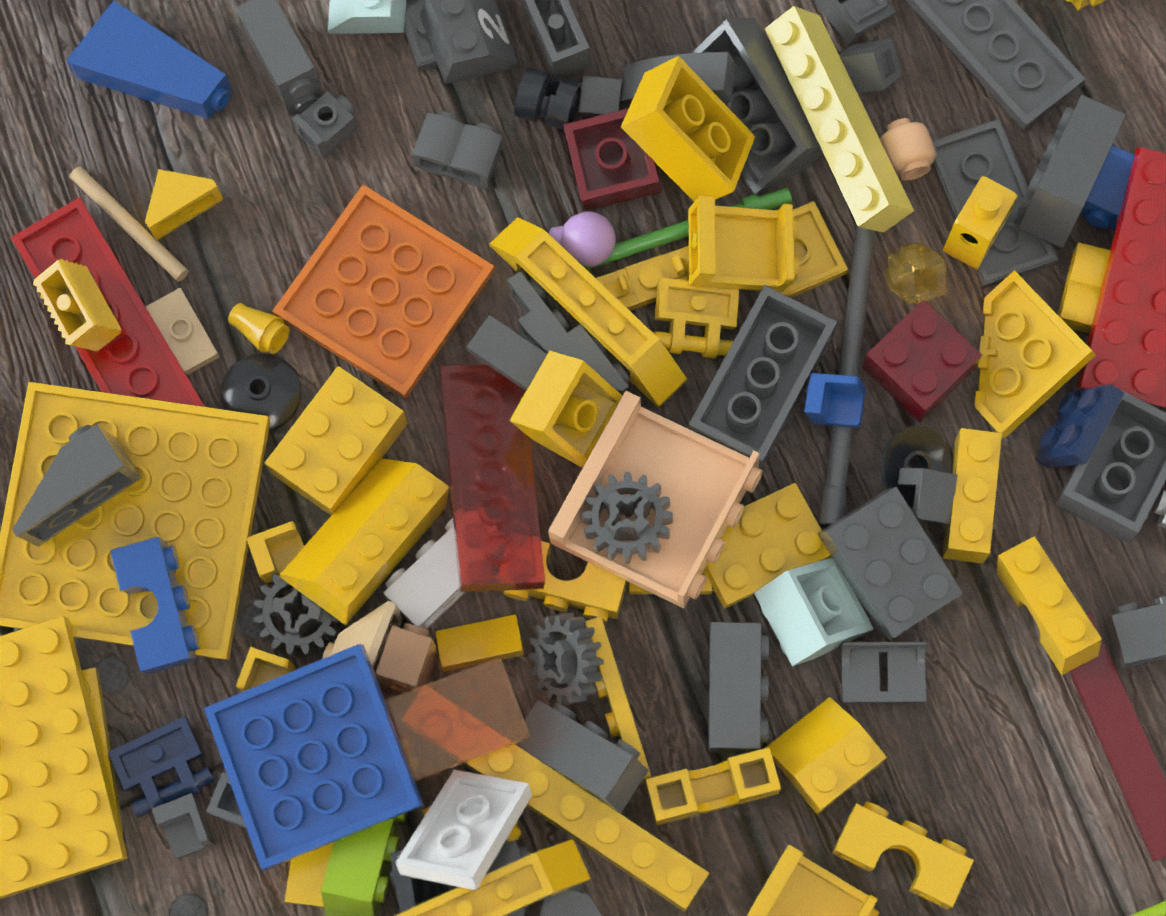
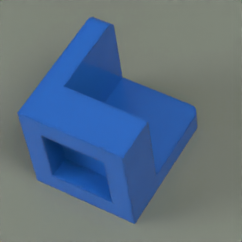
M810 373L804 412L813 424L860 427L866 388L857 376Z

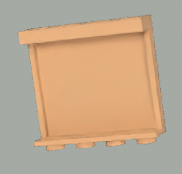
M625 391L548 530L550 542L552 545L677 606L685 608L690 597L696 600L706 582V577L702 574L708 562L710 561L715 564L720 557L725 545V541L721 538L727 526L734 528L739 521L744 509V505L740 504L746 490L752 493L759 483L763 470L759 469V453L753 451L750 458L641 407L640 397ZM625 472H630L634 482H638L643 474L646 475L647 487L649 488L659 483L661 485L659 498L669 496L670 507L665 511L673 513V523L665 525L670 529L669 539L658 538L661 544V551L657 553L648 548L646 550V561H642L638 554H633L630 564H625L622 554H617L613 561H609L607 548L596 552L593 546L596 538L586 539L584 529L589 525L582 521V512L591 511L585 505L586 497L597 498L594 485L598 483L605 488L608 487L609 475L612 474L618 482L624 481ZM605 508L602 509L600 514V525L602 528L605 526V521L610 518ZM653 508L650 510V514L645 518L649 522V526L651 528L653 527L656 519V514ZM622 514L620 516V521L622 522L624 519L627 518L633 522L635 520V514H633L630 517H626L624 514ZM621 540V541H622V542H632V541H635V540Z

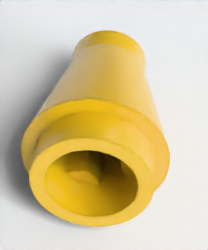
M242 303L236 304L228 316L229 324L236 327L262 353L267 351L271 354L277 353L288 339L290 330L284 324V320L281 317L247 307Z

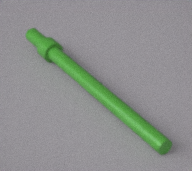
M784 188L759 197L757 194L741 198V203L729 207L771 210L783 204L792 203V197L789 189ZM689 220L617 243L606 261L597 266L583 267L589 270L689 237Z

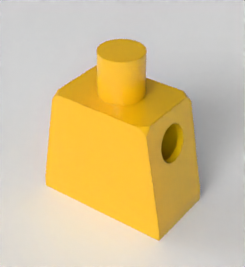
M982 176L955 220L942 251L978 270L1013 211L1018 195L997 182ZM962 234L972 235L978 243L975 244L967 241Z

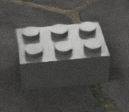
M1084 95L1080 96L1075 109L1066 107L1018 211L1025 213L1019 229L1063 248L1126 116L1125 113Z
M1124 392L1088 462L1075 465L1055 506L1129 544L1139 533L1166 481V413Z
M897 487L881 492L818 532L819 537L883 638H895L963 594Z

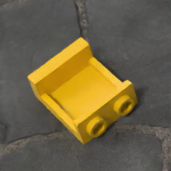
M698 196L688 209L689 286L762 291L764 285L778 292H783L797 278L799 258L797 255H794V241L798 234V220L796 217H793L792 204H783L778 210L715 206V197Z
M789 844L746 915L878 916L879 911L873 908L878 900L876 897L861 892L802 856L803 852Z

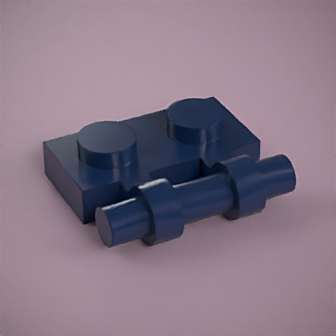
M186 716L108 752L124 790L128 792L140 785L143 789L145 796L131 803L138 818L151 812L152 808L191 793L197 795L201 793L202 787L215 782L209 767L193 773L189 762L204 756ZM176 769L180 780L159 789L155 778Z

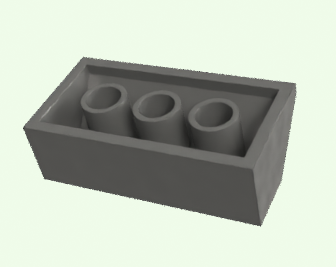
M755 18L726 19L692 53L729 52L736 64L731 102L723 103L755 135L741 173L753 193L758 195L804 171L824 153L776 52Z

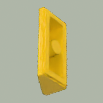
M516 614L435 631L443 672L524 655Z

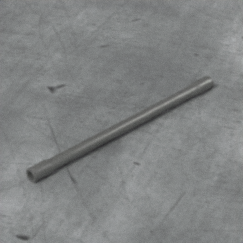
M857 223L838 375L859 377L875 231L858 227ZM832 426L826 484L822 492L819 526L823 528L828 527L845 516L847 499L846 481L853 427Z

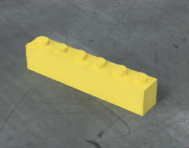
M793 6L766 27L765 31L858 227L884 233L914 212V209L820 15Z

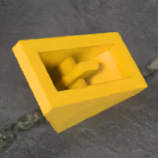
M158 169L145 223L152 235L159 240L224 199L213 179Z

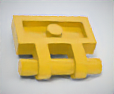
M660 278L657 284L655 320L670 322L669 333L654 331V334L661 340L669 353L681 354L682 351L701 353L702 357L716 358L717 355L726 356L733 341L720 339L721 328L732 330L737 326L739 289L689 286V281ZM685 325L705 326L704 337L685 335Z

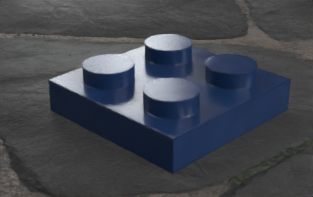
M1109 384L1076 390L1067 394L1058 407L1060 414L1055 424L1044 433L1040 440L1039 446L1041 449L1035 460L1047 468L1086 464L1121 401L1124 392Z

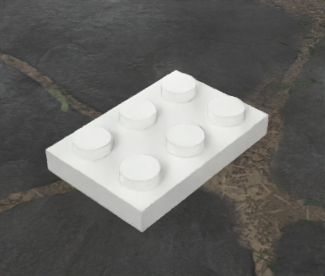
M453 770L396 861L400 875L477 890L532 797L529 783Z

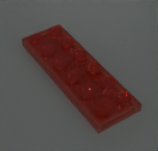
M489 365L441 366L440 381L460 592L544 589L545 574L530 437L510 421L525 394L524 389Z

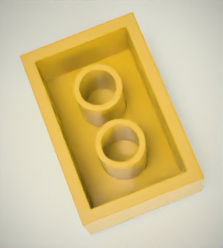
M680 56L644 73L621 125V128L694 202L698 196L715 197L716 200L734 192L755 139V135Z
M337 366L265 461V465L271 475L331 516L383 458L407 426L408 422L405 413L395 404Z

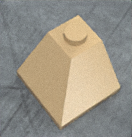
M387 601L340 632L335 643H328L322 659L357 644H363L373 671L376 673L391 627L401 628L404 620L397 604ZM375 674L376 679H377L378 684H379V683H380V680H379V678L377 677V675Z

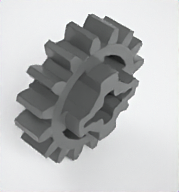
M625 472L624 481L618 482L613 474L609 475V486L606 488L598 483L595 484L594 488L597 498L587 496L585 499V505L591 511L582 512L583 523L589 525L584 529L586 539L596 538L593 543L594 550L600 552L607 548L609 561H613L617 554H622L625 564H630L633 554H638L642 561H646V550L648 548L657 553L660 552L661 544L658 538L669 539L670 529L665 525L673 523V513L665 511L670 507L669 496L659 498L661 485L657 483L650 488L647 487V476L644 474L639 478L638 482H634L630 472ZM605 508L610 518L605 521V526L602 528L600 525V514L602 509ZM653 508L656 514V519L653 527L651 528L649 526V522L645 518L650 514V510ZM624 514L626 517H630L635 514V520L632 522L626 518L621 522L620 516ZM621 540H635V541H632V542H622Z
M273 574L272 579L275 585L272 588L264 585L260 587V590L266 596L265 600L254 601V606L258 610L263 611V614L253 618L257 626H266L259 635L264 641L274 637L271 648L278 652L285 645L287 655L294 658L297 649H301L306 657H311V646L317 645L318 648L324 651L326 645L323 639L326 636L337 639L338 634L332 628L333 624L343 623L320 606L313 604L312 600L282 580L277 574ZM293 588V591L291 593H289L282 599L279 598V596L282 593H284L288 589ZM300 604H303L308 613L300 614L298 620H295L290 612L291 610H298ZM273 617L286 622L285 635L276 629ZM315 626H320L313 634L305 637L307 631Z
M573 613L547 616L544 618L545 623L537 624L535 627L539 636L530 638L531 644L535 647V652L528 654V658L535 661L536 667L530 672L532 676L538 675L540 679L537 689H547L546 699L548 701L557 700V703L561 705L587 701V695L596 693L592 682L602 680V676L596 671L597 666L604 664V660L597 657L596 651L601 647V643L593 642L591 639L595 630L593 627L584 628L585 618H574Z

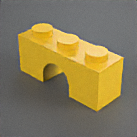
M961 428L954 440L952 474L958 476L953 498L951 522L945 526L943 559L983 564L990 554L1002 433Z
M510 533L497 577L498 587L505 589L503 593L505 596L521 601H527L528 596L544 600L543 605L548 608L566 612L569 606L584 610L583 616L586 618L594 619L601 617L603 622H607L608 617L618 619L628 581L589 562L585 571L578 578L570 581L559 580L547 568L551 555L550 543Z
M1035 536L998 555L997 576L1017 607L1024 604L1032 614L1040 631V643L1060 674L1064 675L1096 658L1099 654L1102 638Z
M770 747L730 757L727 761L710 767L691 771L683 769L648 778L645 783L656 826L778 795L781 790Z
M865 802L864 807L855 804L832 854L871 872L875 868L882 852L889 849L902 850L913 859L916 868L915 878L909 891L944 909L952 908L974 861L964 856L967 850L946 839H943L942 843L939 844L927 838L926 834L928 831L910 821L904 820L903 825L887 819L889 812L873 803Z

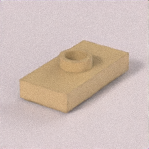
M181 288L146 306V309L186 375L220 358Z

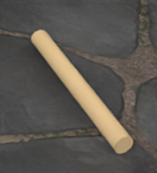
M81 166L76 167L71 172L70 178L177 282L187 276L189 270Z

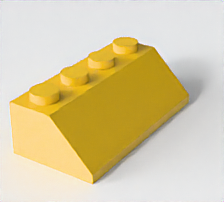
M381 458L280 573V578L346 625L446 508L450 487L417 463Z

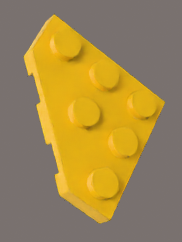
M1015 270L984 298V335L981 336L979 350L982 357L978 363V368L980 369L979 390L976 391L974 405L998 433H1002L1004 439L1096 356Z

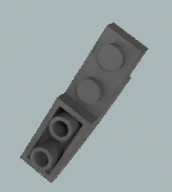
M519 271L507 280L509 293L526 314L518 319L519 332L526 340L547 354L549 351L583 360L622 396L625 391L629 392L627 384L630 382V378L618 362H615L613 365L603 354L607 349L591 333L588 334L581 324L567 333L566 331L570 327L566 319L557 309L552 312L543 301L546 298L543 289L533 278L528 281L522 272Z

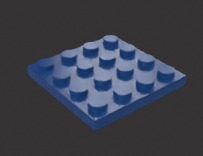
M357 644L204 708L261 870H267L424 806L363 644Z

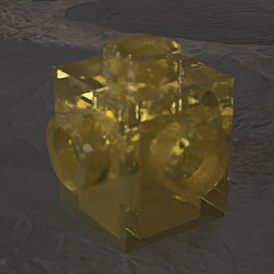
M909 243L901 246L899 252L887 255L889 268L885 270V278L888 288L908 304H919L923 299L928 302L933 298L948 294L945 279L947 277L945 261L941 255L923 243Z

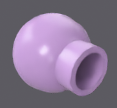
M585 211L576 214L564 226L552 227L549 231V234L582 266L593 267L603 263L610 257L615 247L616 236L612 224L607 218L596 212Z

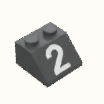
M425 0L420 17L444 84L518 67L519 63L495 0Z

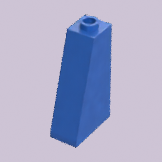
M116 1L110 4L66 60L74 75L80 80L206 119H210L215 111L222 110L231 96L232 88L225 73Z

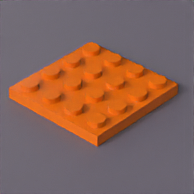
M362 185L272 312L275 316L281 317L284 323L404 399H407L495 272V266L367 186Z

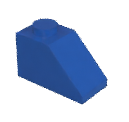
M1113 145L1079 215L1085 217L1086 221L1094 227L1100 229L1110 228L1115 231L1116 219L1120 215L1134 155Z

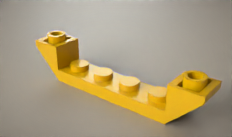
M517 217L489 243V246L517 273L523 268L630 371V381L658 408L687 381L686 376L661 340L544 229Z
M571 839L537 851L486 874L477 890L458 887L396 916H506L543 898L553 897L591 878L574 840Z

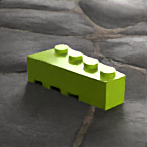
M400 740L415 781L420 759L414 757L413 742ZM407 813L334 842L321 889L326 916L379 915L381 903H384L389 886V877L387 875L390 862H392L390 853L398 851L400 837L396 836L399 822H405Z

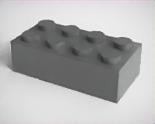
M764 285L693 415L688 429L749 458L753 451L759 453V469L762 470L809 383L810 373H814L831 342L837 321Z

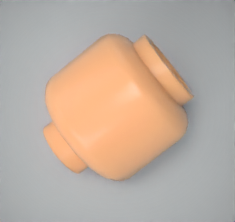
M908 118L898 119L887 126L888 131L881 136L880 141L897 176L902 180L908 181L927 174L931 170L930 165L936 158V150L927 127L923 123L910 122Z

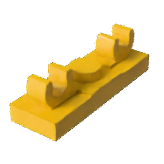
M689 246L627 266L596 279L630 311L656 302L657 284L660 278L689 281Z

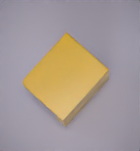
M293 521L246 538L258 574L265 584L273 581V574H277L280 577V573L304 547L299 530Z
M250 647L236 687L241 692H244L295 671L296 667L288 659Z

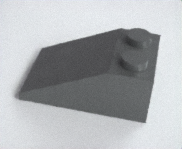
M98 424L93 427L86 425L77 429L69 436L70 442L60 448L12 529L17 537L39 547L142 478L116 437Z

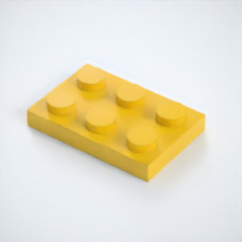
M796 483L744 506L734 528L727 526L721 538L725 541V545L720 557L715 564L709 561L705 568V572L724 609L755 595L754 592L787 570L832 557L818 535L821 528Z

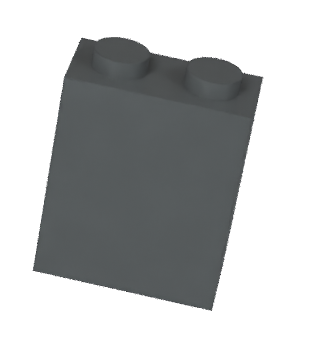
M250 0L236 7L247 39L288 115L291 116L297 112L303 113L323 94L315 69L278 1Z

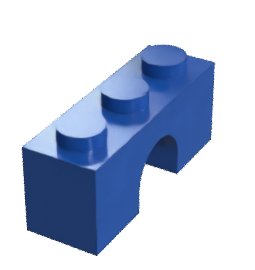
M156 537L110 550L120 591L129 595L141 591H151L158 602V611L154 620L145 627L130 631L140 672L152 674L197 661L195 650L200 649V642L194 625L188 626L184 611L190 609V603L184 585L178 586L174 570L180 569V564L175 547L173 545L168 546L167 541Z

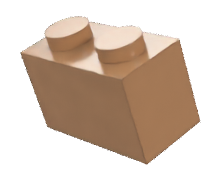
M405 623L403 629L395 626L391 627L375 673L384 687L418 697L424 686H428L439 654L433 639L427 636L428 630Z

